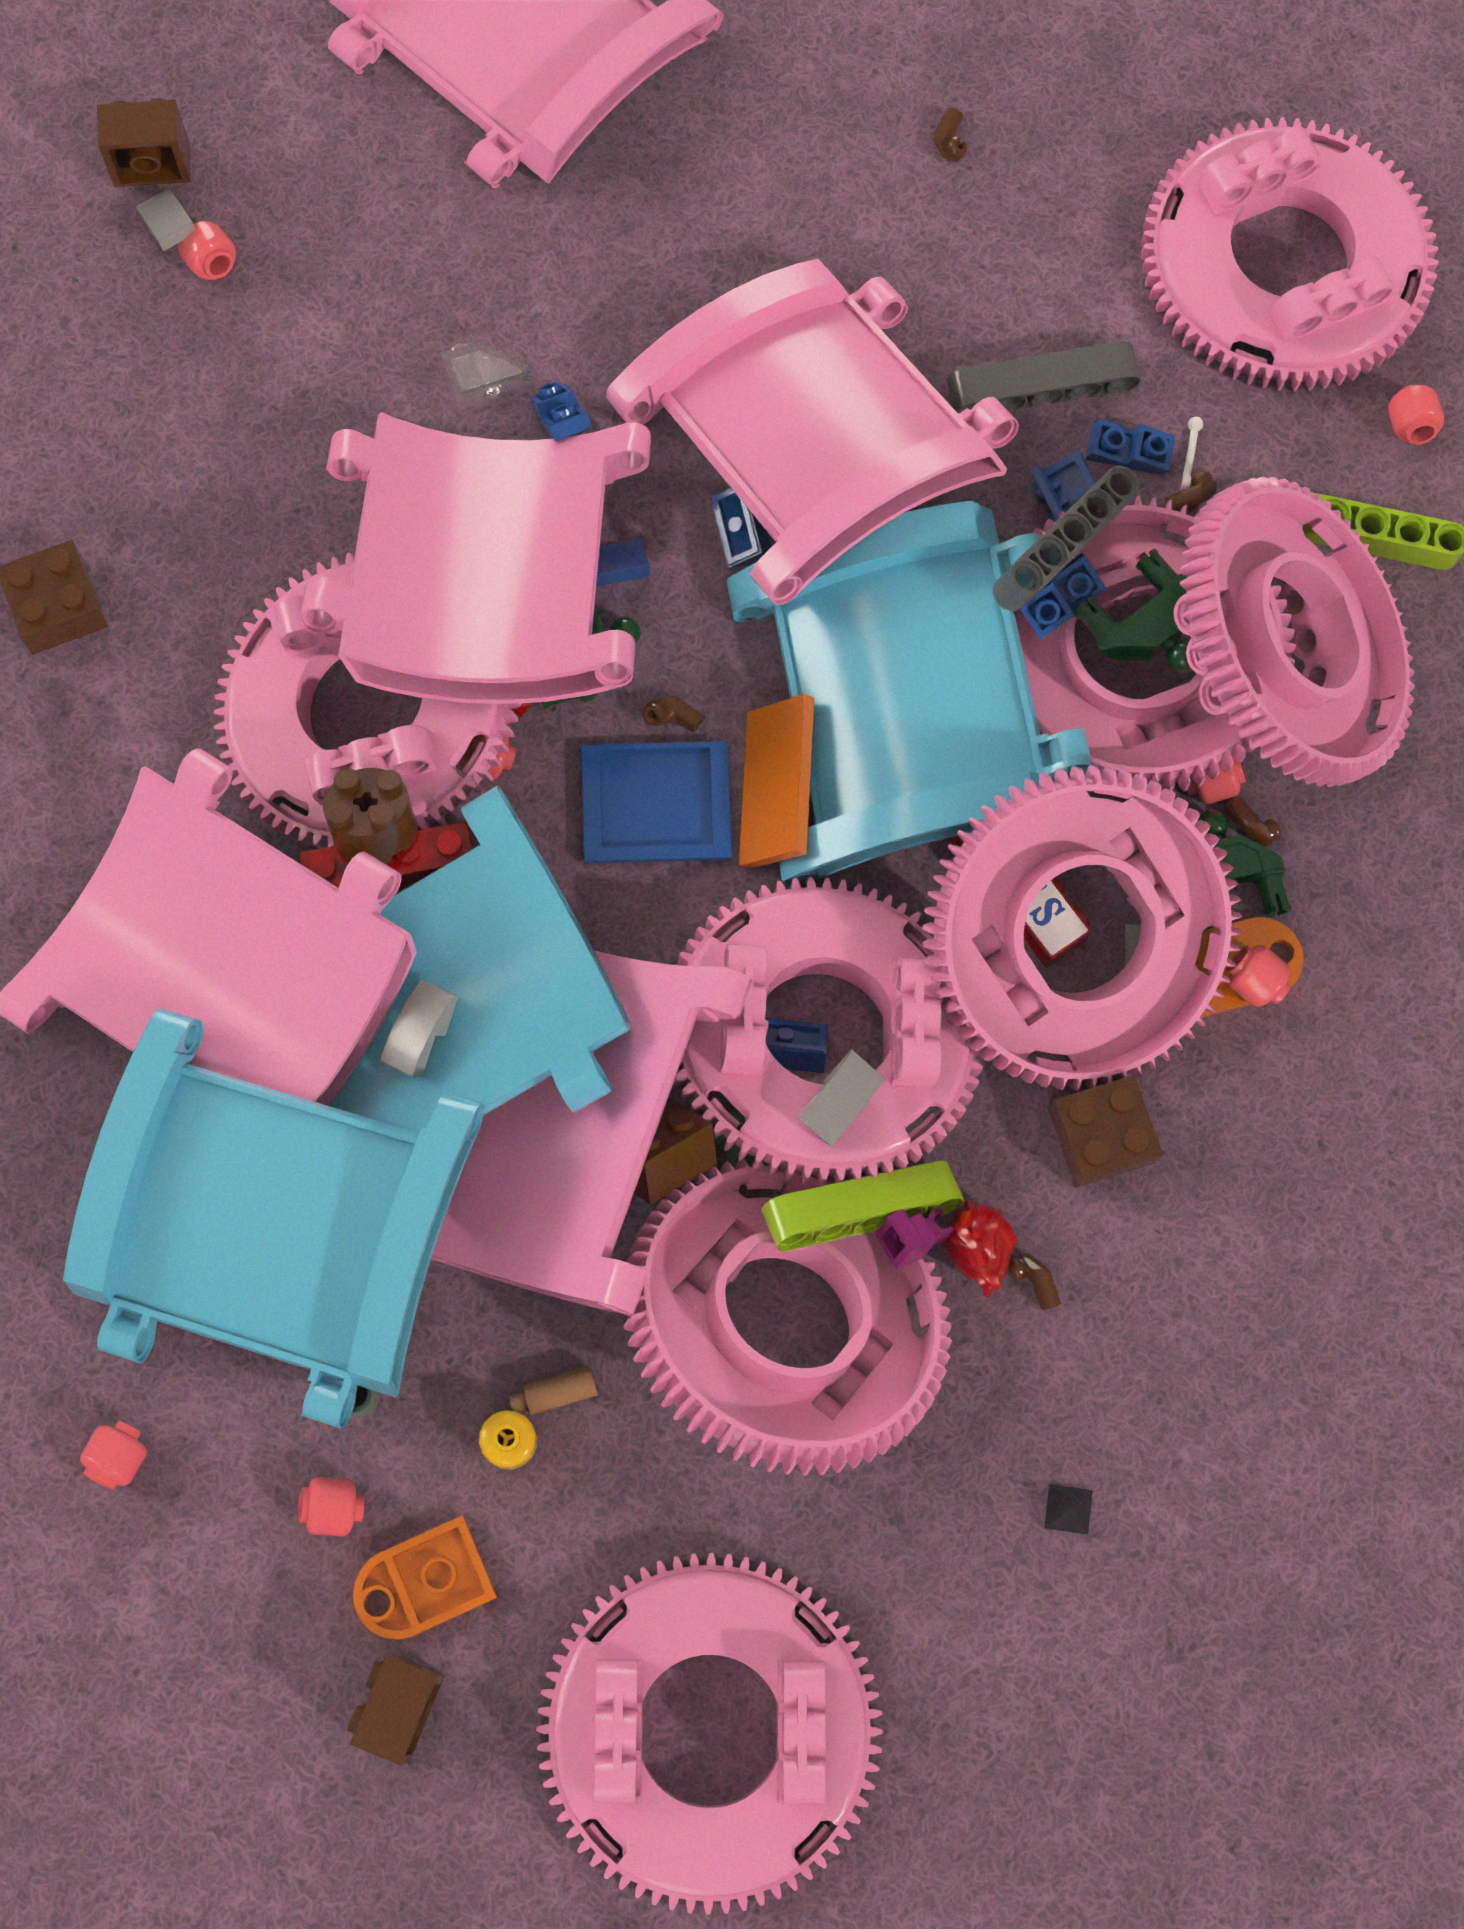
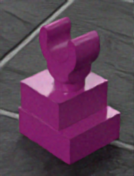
M903 1209L891 1213L877 1229L874 1235L896 1270L922 1259L935 1243L944 1242L954 1232V1227L952 1226L943 1229L935 1223L943 1213V1209H933L925 1219L922 1214L908 1217Z

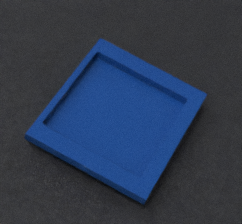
M728 741L582 745L583 800L581 806L583 808L584 864L732 860L730 817L732 798L730 797Z

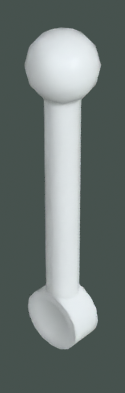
M1192 417L1188 422V428L1191 431L1180 491L1190 487L1198 431L1203 428V420L1200 417Z

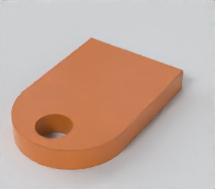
M1254 917L1232 923V927L1239 929L1242 933L1231 936L1230 943L1238 946L1240 950L1247 945L1251 948L1257 945H1264L1270 949L1271 945L1276 943L1283 944L1289 948L1291 960L1287 963L1290 967V977L1287 983L1292 987L1302 972L1304 962L1303 950L1296 935L1286 925L1271 918ZM1217 928L1207 929L1202 932L1200 949L1195 965L1199 971L1206 974L1208 969L1204 968L1203 964L1208 950L1210 933H1217ZM1229 951L1227 959L1231 960L1238 951ZM1225 967L1223 974L1229 977L1230 973L1227 972V967ZM1219 982L1217 989L1224 997H1212L1209 1002L1216 1012L1212 1013L1204 1010L1200 1017L1251 1004L1231 989L1229 983Z
M463 1515L373 1556L359 1571L353 1589L354 1607L364 1626L380 1637L395 1640L414 1637L498 1598ZM375 1590H383L390 1598L389 1610L379 1617L370 1615L365 1606L367 1596Z

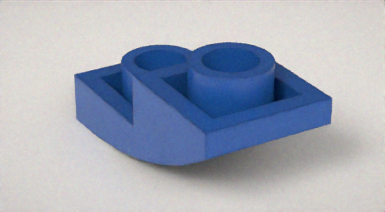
M560 382L548 383L538 388V394L529 397L540 421L555 441L592 428L588 413L578 405L574 390L566 383L562 385Z
M1098 418L1092 424L1085 459L1148 473L1166 474L1170 469L1176 436L1139 424L1133 430Z
M1081 553L1072 559L1020 610L1038 637L1042 639L1074 617L1073 612L1082 602L1087 603L1086 600L1089 597H1096L1107 588L1086 556Z

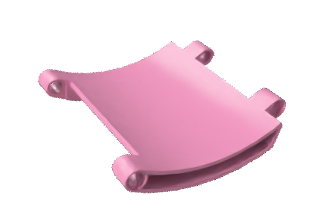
M329 0L350 20L342 23L333 31L328 41V49L356 74H362L364 72L362 69L369 62L371 64L376 62L382 51L387 49L486 132V138L479 141L472 148L467 162L464 161V163L492 188H498L500 186L498 182L504 176L509 178L520 162L549 184L583 140L628 94L665 64L687 50L705 42L708 39L706 36L713 29L715 31L719 29L724 15L723 12L708 0H668L658 7L650 0Z
M819 259L797 263L760 276L732 289L701 307L667 331L641 353L611 383L606 392L608 402L625 423L635 422L645 425L664 407L776 541L757 561L752 569V573H749L756 584L775 605H783L794 599L813 579L847 550L906 511L959 487L993 477L1004 476L1007 467L993 449L1000 448L1009 443L1015 437L1019 428L1018 421L995 397H987L978 402L971 410L967 408L958 414L881 330L892 328L904 319L908 306L902 296L883 277L870 279L859 290L849 295L841 283Z
M380 412L377 417L374 438L350 429L335 432L331 439L326 470L334 478L341 481H354L358 479L367 481L350 586L326 577L310 579L306 583L299 618L301 625L306 630L316 634L342 631L339 658L356 683L419 698L482 704L534 703L587 696L627 685L633 678L635 639L629 633L621 630H608L592 635L605 485L614 483V480L640 473L648 467L651 446L650 431L640 423L630 422L593 433L565 437L558 441L554 439L494 440L461 436L429 429Z
M196 748L185 756L178 769L174 784L150 768L142 767L126 812L91 880L51 937L29 963L0 992V1016L30 1035L58 1007L63 1008L65 1006L134 1052L154 1012L160 1008L203 1022L202 1040L191 1065L331 1106L365 1055L388 1015L417 953L411 934L380 915L397 893L401 884V874L367 852H360L347 865L339 888L215 810L220 804L217 800L230 785L233 769L202 749Z
M595 951L632 1025L629 1031L593 1051L613 1091L573 1113L560 1095L553 1077L550 1076L485 1114L451 1198L431 1260L547 1296L633 1316L647 1278L645 1275L646 1270L621 1260L612 1259L611 1255L695 1021L718 1022L719 1018H739L752 980L747 975L726 967L670 965Z

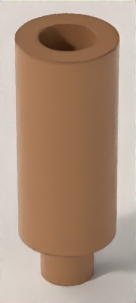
M587 1365L523 1384L524 1392L508 1397L512 1411L518 1412L529 1409L530 1415H534L598 1396L590 1366Z

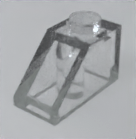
M481 342L471 344L460 343L452 346L448 351L441 352L444 372L457 410L532 388L531 374L527 363Z

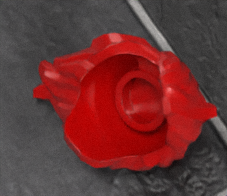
M969 1199L964 1201L965 1207L954 1214L953 1221L946 1227H954V1232L944 1241L946 1253L953 1262L955 1269L960 1270L966 1278L978 1282L979 1286L983 1289V1296L989 1297L993 1290H998L1002 1287V1279L1007 1273L1010 1255L1017 1244V1237L1011 1224L1005 1220L1001 1209H996L991 1205H977Z

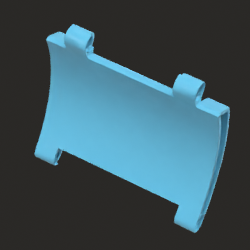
M973 501L950 503L907 511L881 526L842 554L813 579L794 599L783 605L773 604L749 573H752L756 563L727 579L734 621L742 623L745 622L744 618L756 617V620H761L774 613L790 698L801 694L814 697L809 795L814 825L808 827L807 854L779 861L783 885L790 886L793 878H797L798 881L805 880L807 884L809 877H813L814 881L874 858L922 844L959 836L957 833L959 830L972 833L974 828L968 819L972 817L982 822L985 816L982 813L981 807L985 805L992 810H996L998 808L994 798L996 795L1002 796L1007 801L1010 800L1008 787L1014 786L1023 793L1025 792L1024 779L1026 778L1034 781L1039 786V773H1046L1054 780L1055 770L1062 769L1067 772L1070 778L1072 766L1081 768L1084 774L1088 766H1092L1084 728L1082 730H1065L1051 736L1048 733L1040 734L1015 613L1001 607L993 595V585L1041 535L1035 533L1023 534L999 544L991 509Z
M495 786L461 807L462 814L480 845L397 893L380 915L411 934L417 953L388 1015L365 1055L330 1107L419 1133L422 1127H427L437 1102L442 1096L441 1092L482 1103L485 1115L550 1076L553 1077L560 1095L573 1113L613 1091L593 1051L626 1033L632 1025L564 894L499 786ZM421 980H427L458 995V999L446 1036H435L423 1076L411 1077L380 1061L394 1023L407 999Z
M157 1009L148 1022L130 1058L101 1128L75 1214L63 1281L74 1295L110 1306L99 1331L97 1339L98 1350L141 1364L147 1359L152 1350L158 1321L311 1370L308 1381H311V1384L304 1399L301 1416L342 1429L351 1417L357 1386L392 1397H397L399 1394L409 1339L427 1270L454 1190L480 1130L484 1116V1105L441 1092L442 1096L437 1102L427 1127H422L419 1133L191 1065L202 1040L203 1022L165 1009Z

